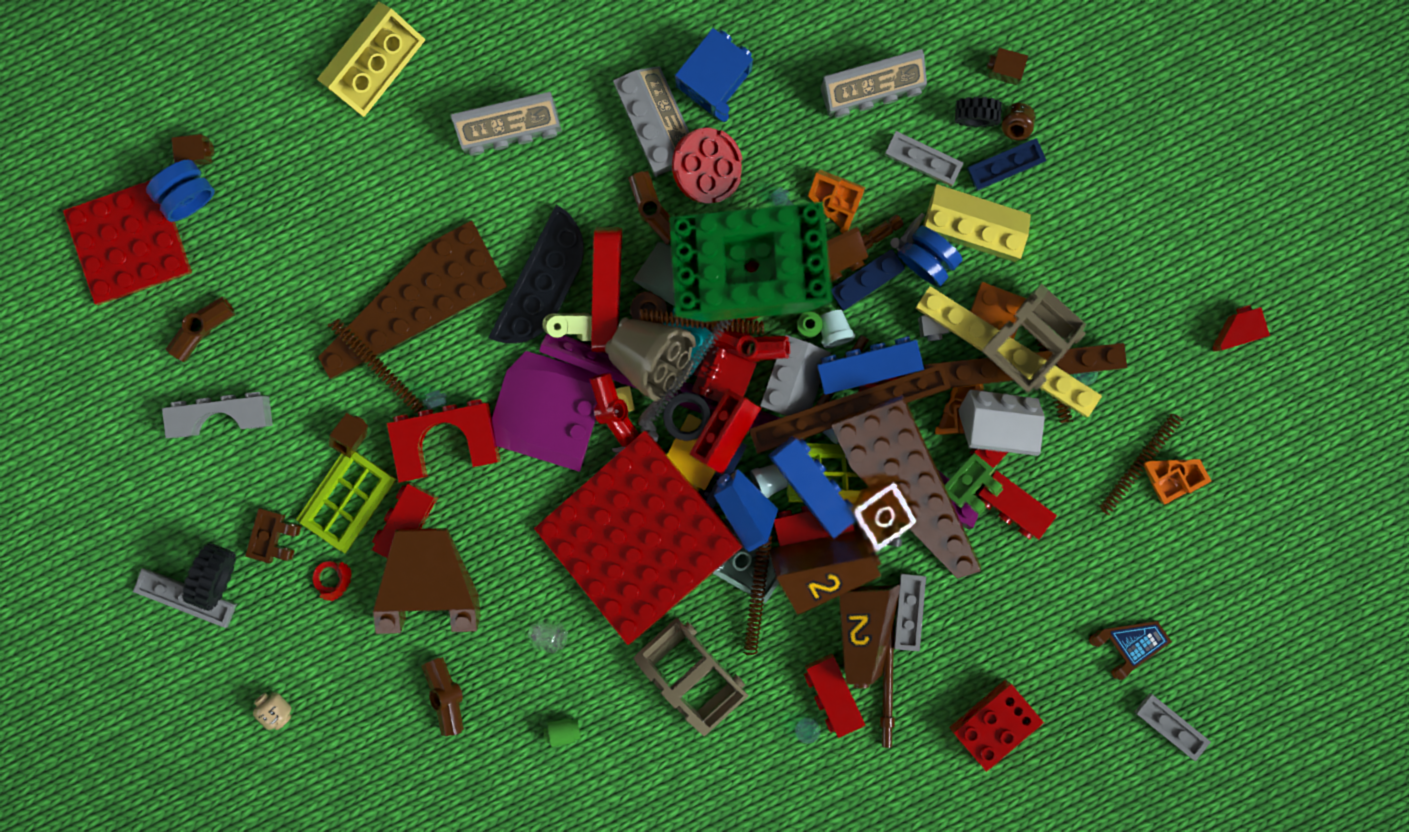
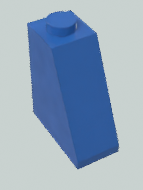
M738 469L730 474L722 475L717 481L718 486L714 497L745 549L750 552L768 542L778 508Z

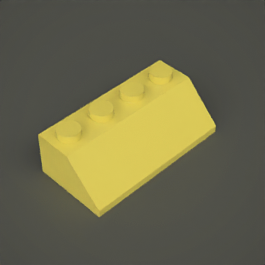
M378 2L317 80L365 117L424 43L425 39L394 10Z
M936 184L923 226L932 229L945 240L1016 262L1021 259L1026 245L1031 214Z

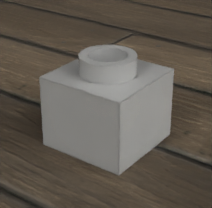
M926 315L918 318L920 338L927 337L928 341L943 339L942 335L949 333L948 329Z

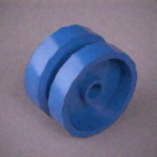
M183 160L174 163L157 174L149 182L146 192L153 202L161 204L160 211L170 222L184 219L201 209L211 200L215 189L207 179L200 178L201 171L192 160Z
M921 225L912 235L914 244L906 242L897 254L919 277L934 287L940 288L948 278L945 269L954 271L963 259L960 253L941 235Z

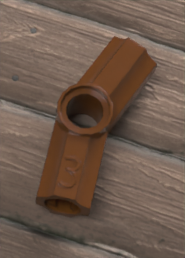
M649 171L633 174L628 177L641 219L655 231L666 245L670 244L671 216L661 206L657 198ZM648 205H653L657 208L656 213L653 215H646L643 210Z
M222 296L198 312L186 315L182 321V327L165 350L173 357L186 362L203 337L209 335L211 330L236 315L230 302ZM199 319L201 321V328L195 332L193 324Z
M443 657L423 664L422 669L431 689L429 700L434 710L437 711L441 735L446 737L462 733L464 728L459 703L462 702L463 695L460 686L452 681Z

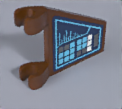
M1158 621L1105 628L1088 638L1091 645L1100 647L1110 639L1125 661L1111 670L1113 677L1119 680L1126 678L1135 668L1172 642Z

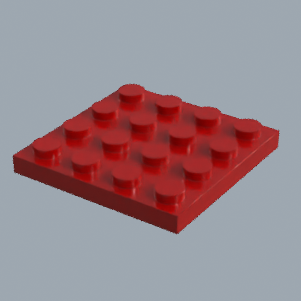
M150 181L63 210L95 305H101L192 273L175 221H168L160 211L161 204L153 202L146 192V187Z

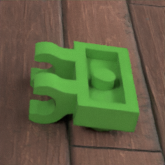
M974 453L948 481L945 488L951 501L959 508H962L966 503L978 515H981L986 509L985 504L973 494L982 484L996 497L1003 488L998 481L991 477L994 469L977 454Z

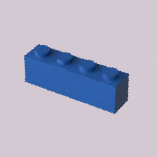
M910 336L895 339L894 345L886 346L885 342L871 345L870 351L861 353L859 348L845 352L846 357L836 359V355L821 358L822 363L817 364L824 394L924 370L917 340H910Z
M790 437L768 456L826 533L835 538L857 520L853 513L856 509L847 498L843 500L838 494L841 489L832 478L828 480L823 474L826 469L817 458L813 460L808 454L811 449L802 438L798 440L797 438Z

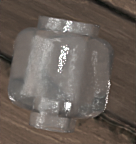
M541 618L536 624H532L528 632V638L531 639L534 649L551 654L564 648L568 636L567 630H565L561 622L547 618Z

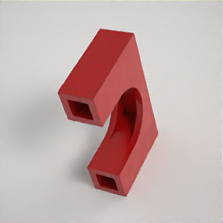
M479 399L467 402V407L458 408L457 404L442 407L443 412L433 414V409L420 411L418 412V417L410 419L408 414L393 417L394 422L387 423L398 481L405 482L428 477L423 455V441L428 431L441 423H451L463 431L468 441L473 467L501 462L498 446H496L489 403H482V400Z

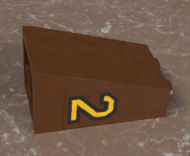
M861 530L839 534L835 538L829 536L775 547L769 550L776 578L797 615L881 576L878 566L882 564L876 553V548L871 538L866 539Z
M900 585L859 586L839 595L846 685L854 684V688L857 689L869 688V684L875 683L882 676Z

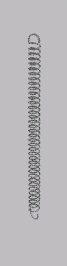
M720 320L721 323L722 321H724L730 325V323L727 320ZM717 323V326L719 328L714 327L715 331H711V333L713 334L714 332L719 336H722L716 329L724 332V330L719 325L725 327L726 329L727 327L724 324L722 325L720 323ZM713 334V336H712V335H708V337H709L710 339H711V337H713V338L719 340L714 334ZM706 338L705 340L707 343L702 342V344L705 347V350L710 351L704 344L710 346L711 348H713V346L707 341L711 340ZM696 350V352H697L699 355H697V354H693V355H694V357L697 359L696 361L699 362V363H701V361H700L696 356H698V357L704 359V358L700 355L699 352L703 353L704 355H707V354H706L703 350H702V351ZM693 360L692 362L687 361L689 365L691 363L698 367V365ZM685 365V368L687 370L682 369V372L684 374L679 373L680 377L682 378L681 380L684 382H686V380L681 375L689 378V376L684 371L688 372V368L695 370L691 365L690 367ZM673 380V383H674L676 386L670 384V387L674 390V391H673L674 393H677V391H676L673 387H675V388H677V389L680 390V388L678 387V385H677L676 383H678V384H680V385H682V386H683V384H682L680 381L677 382V381ZM668 390L669 393L664 392L665 395L668 394V395L674 397V395H673L669 390ZM661 396V398H662L664 401H665V399L671 401V399H670L668 396H667V398L664 397V396ZM658 400V402L661 405L655 403L656 407L658 408L656 410L662 413L663 411L658 406L666 409L665 406L661 403L665 402L662 400ZM655 410L654 412L649 411L652 416L653 414L660 416ZM646 415V417L650 420L648 422L651 424L654 423L650 418L657 420L655 417L653 418L649 415Z

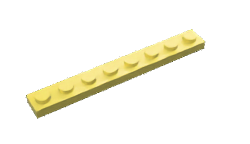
M929 286L915 308L981 351L999 331L931 286ZM1011 337L997 350L1028 379L1047 361ZM1055 365L1045 375L1047 381L1040 387V389L1086 418L1090 416L1102 395Z

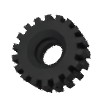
M212 543L204 545L203 550L199 551L198 557H195L194 564L190 567L189 575L185 579L184 583L186 585L182 591L184 592L182 595L183 602L207 611L213 610V607H216L218 604V600H221L223 592L226 591L228 581L231 580V573L234 571L233 565L236 563V554L231 550Z

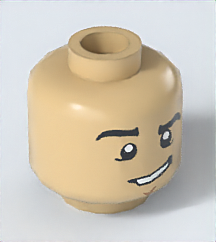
M277 692L269 695L263 693L254 702L256 707L253 711V716L267 730H279L291 718L290 704Z

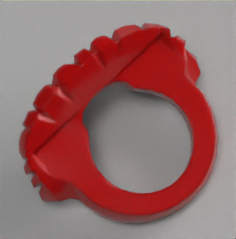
M327 561L317 566L313 573V584L320 592V598L326 601H334L341 597L343 592H346L352 577L351 568L347 564ZM332 567L337 571L340 580L336 587H325L322 585L320 574L323 569Z

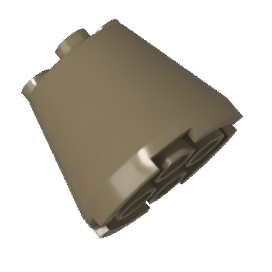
M624 318L619 323L618 330L613 338L607 342L605 352L609 354L612 364L646 397L658 402V400H662L661 396H665L664 392L669 393L667 388L672 389L670 384L676 386L673 380L679 382L676 377L681 378L679 373L684 374L682 369L687 370L685 365L690 367L687 361L692 362L690 358L692 348L696 346V341L690 332L679 327Z

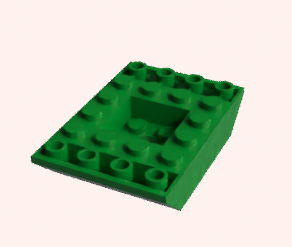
M824 202L670 217L676 317L709 322L804 313L832 302ZM748 262H757L759 268L755 272L746 271L745 266Z

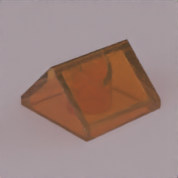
M893 481L861 490L851 509L876 552L917 523Z

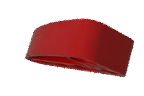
M596 227L594 231L592 352L606 353V344L613 338L619 326L622 228Z

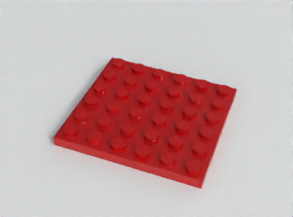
M643 431L534 528L627 645L635 641L743 547L648 431Z

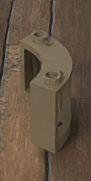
M1042 283L1015 312L1016 315L1014 317L1016 320L1014 323L1009 320L982 350L1028 393L1033 388L1038 390L1047 381L1045 375L1072 344H1077L1086 334L1083 331L1086 323ZM1020 325L1053 353L1030 379L1024 376L997 351Z
M676 617L640 650L633 659L648 679L653 681L662 691L661 694L675 709L677 708L685 716V719L705 737L749 695L743 689L746 685L737 674L732 676L695 636L698 632L691 623L687 621L684 624ZM687 637L703 658L677 682L671 685L655 664L681 640ZM714 668L728 684L701 709L696 711L682 696Z

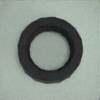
M687 392L674 396L668 402L669 405L665 406L666 409H664L663 413L664 426L677 439L689 441L699 438L711 418L709 406L697 394ZM683 402L696 404L702 412L701 424L697 429L690 432L679 430L672 420L673 410Z

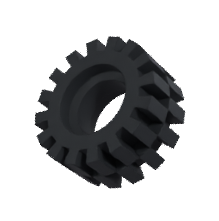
M987 97L961 98L956 101L955 123L961 126H974L977 128L978 126L982 128L997 126L1001 122L1002 102L994 98L987 99Z

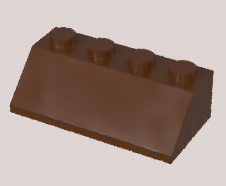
M858 227L827 241L830 283L842 277V271L850 268L852 272L865 265L863 261L868 258V254Z

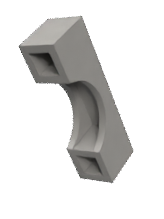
M261 392L245 393V398L236 399V395L221 396V401L211 402V398L196 399V404L187 405L186 401L172 402L171 407L162 408L165 437L197 436L204 422L217 413H225L231 416L238 423L240 429L273 426L270 398L268 396H261Z

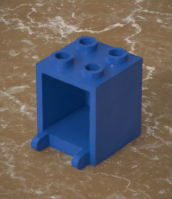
M712 28L675 75L676 87L713 117H716L721 122H726L729 119V106L726 103L751 73L753 59L751 58L752 54L741 45L737 47L731 42L732 38L723 30L718 32Z

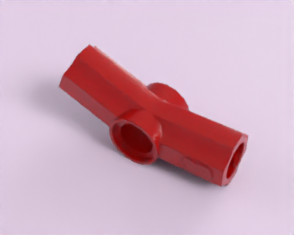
M726 328L724 332L718 330L722 336L714 334L719 340L713 338V341L716 343H713V346L743 357L750 362L789 358L791 345L788 336L752 337L740 332H732L731 329L727 332ZM754 343V351L751 354H747V348Z
M602 373L589 378L597 401L594 409L596 420L600 424L608 425L622 447L628 446L639 436V433L628 418V407L625 401L618 398L611 373Z

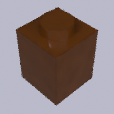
M998 48L994 55L990 54L986 67V69H990L988 78L1017 85L1022 80L1028 55Z
M202 134L172 137L174 163L192 160L196 165L212 164L211 156H214V146L209 138Z
M346 413L329 435V446L351 458L366 438L368 425L362 418Z

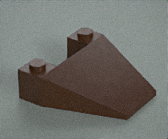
M396 529L373 610L376 634L401 633L406 619L405 611L433 610L450 611L452 632H476L481 616L479 594L448 529Z

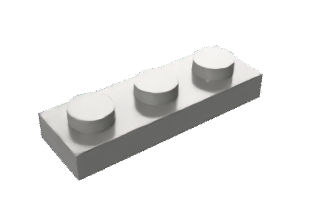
M897 131L894 133L884 154L951 187L963 165V162Z
M900 573L894 649L920 651L926 576Z
M1151 693L1147 695L1134 711V713L1194 761L1199 758L1211 743V741Z

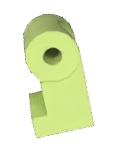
M552 313L543 320V329L552 337L558 338L565 334H577V338L581 341H591L592 315L588 313Z

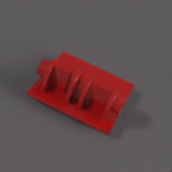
M709 347L710 351L707 352L692 392L716 402L721 401L727 389L743 397L756 363L726 352L722 348Z

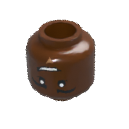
M1018 102L1006 108L1001 124L1002 131L1006 137L1012 140H1024L1031 135L1036 118L1031 106Z

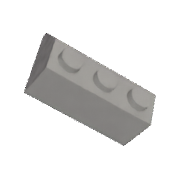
M788 336L791 345L789 358L776 359L760 404L761 408L784 416L812 408L821 383L817 364L822 363L821 358L831 354L829 351Z
M969 390L958 410L969 448L1039 456L1045 416L1038 398Z

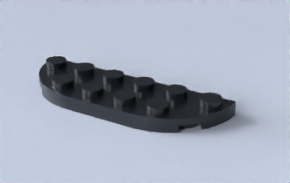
M556 205L488 337L489 339L506 344L530 341L545 332L542 325L544 318L549 314L558 313L581 269L584 258V242L575 220L560 206Z

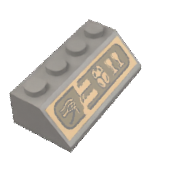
M923 49L825 76L820 89L828 117L835 115L836 118H841L849 115L850 111L859 108L860 111H865L873 108L875 103L883 101L885 105L896 102L898 100L897 97L907 95L908 98L922 94L921 90H924L927 85Z
M660 66L635 70L613 80L615 89L654 176L657 177L672 170L674 150L678 142L689 133V130Z
M551 91L451 114L461 148L465 154L469 153L470 156L483 154L484 149L493 147L494 150L505 149L509 147L508 144L510 143L527 144L533 141L532 138L540 136L543 139L553 138L557 136L558 132H562L556 103Z

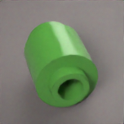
M815 312L803 313L796 322L798 334L804 338L815 337L822 329V319ZM812 320L815 323L814 328L808 329L805 322Z
M571 718L547 722L548 727L543 728L545 742L551 743V747L575 743V740L581 739L578 719L571 720Z

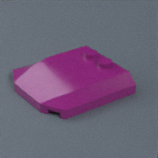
M525 351L506 371L492 416L496 446L581 472L596 421L594 409L597 401L589 378L598 374L584 368Z

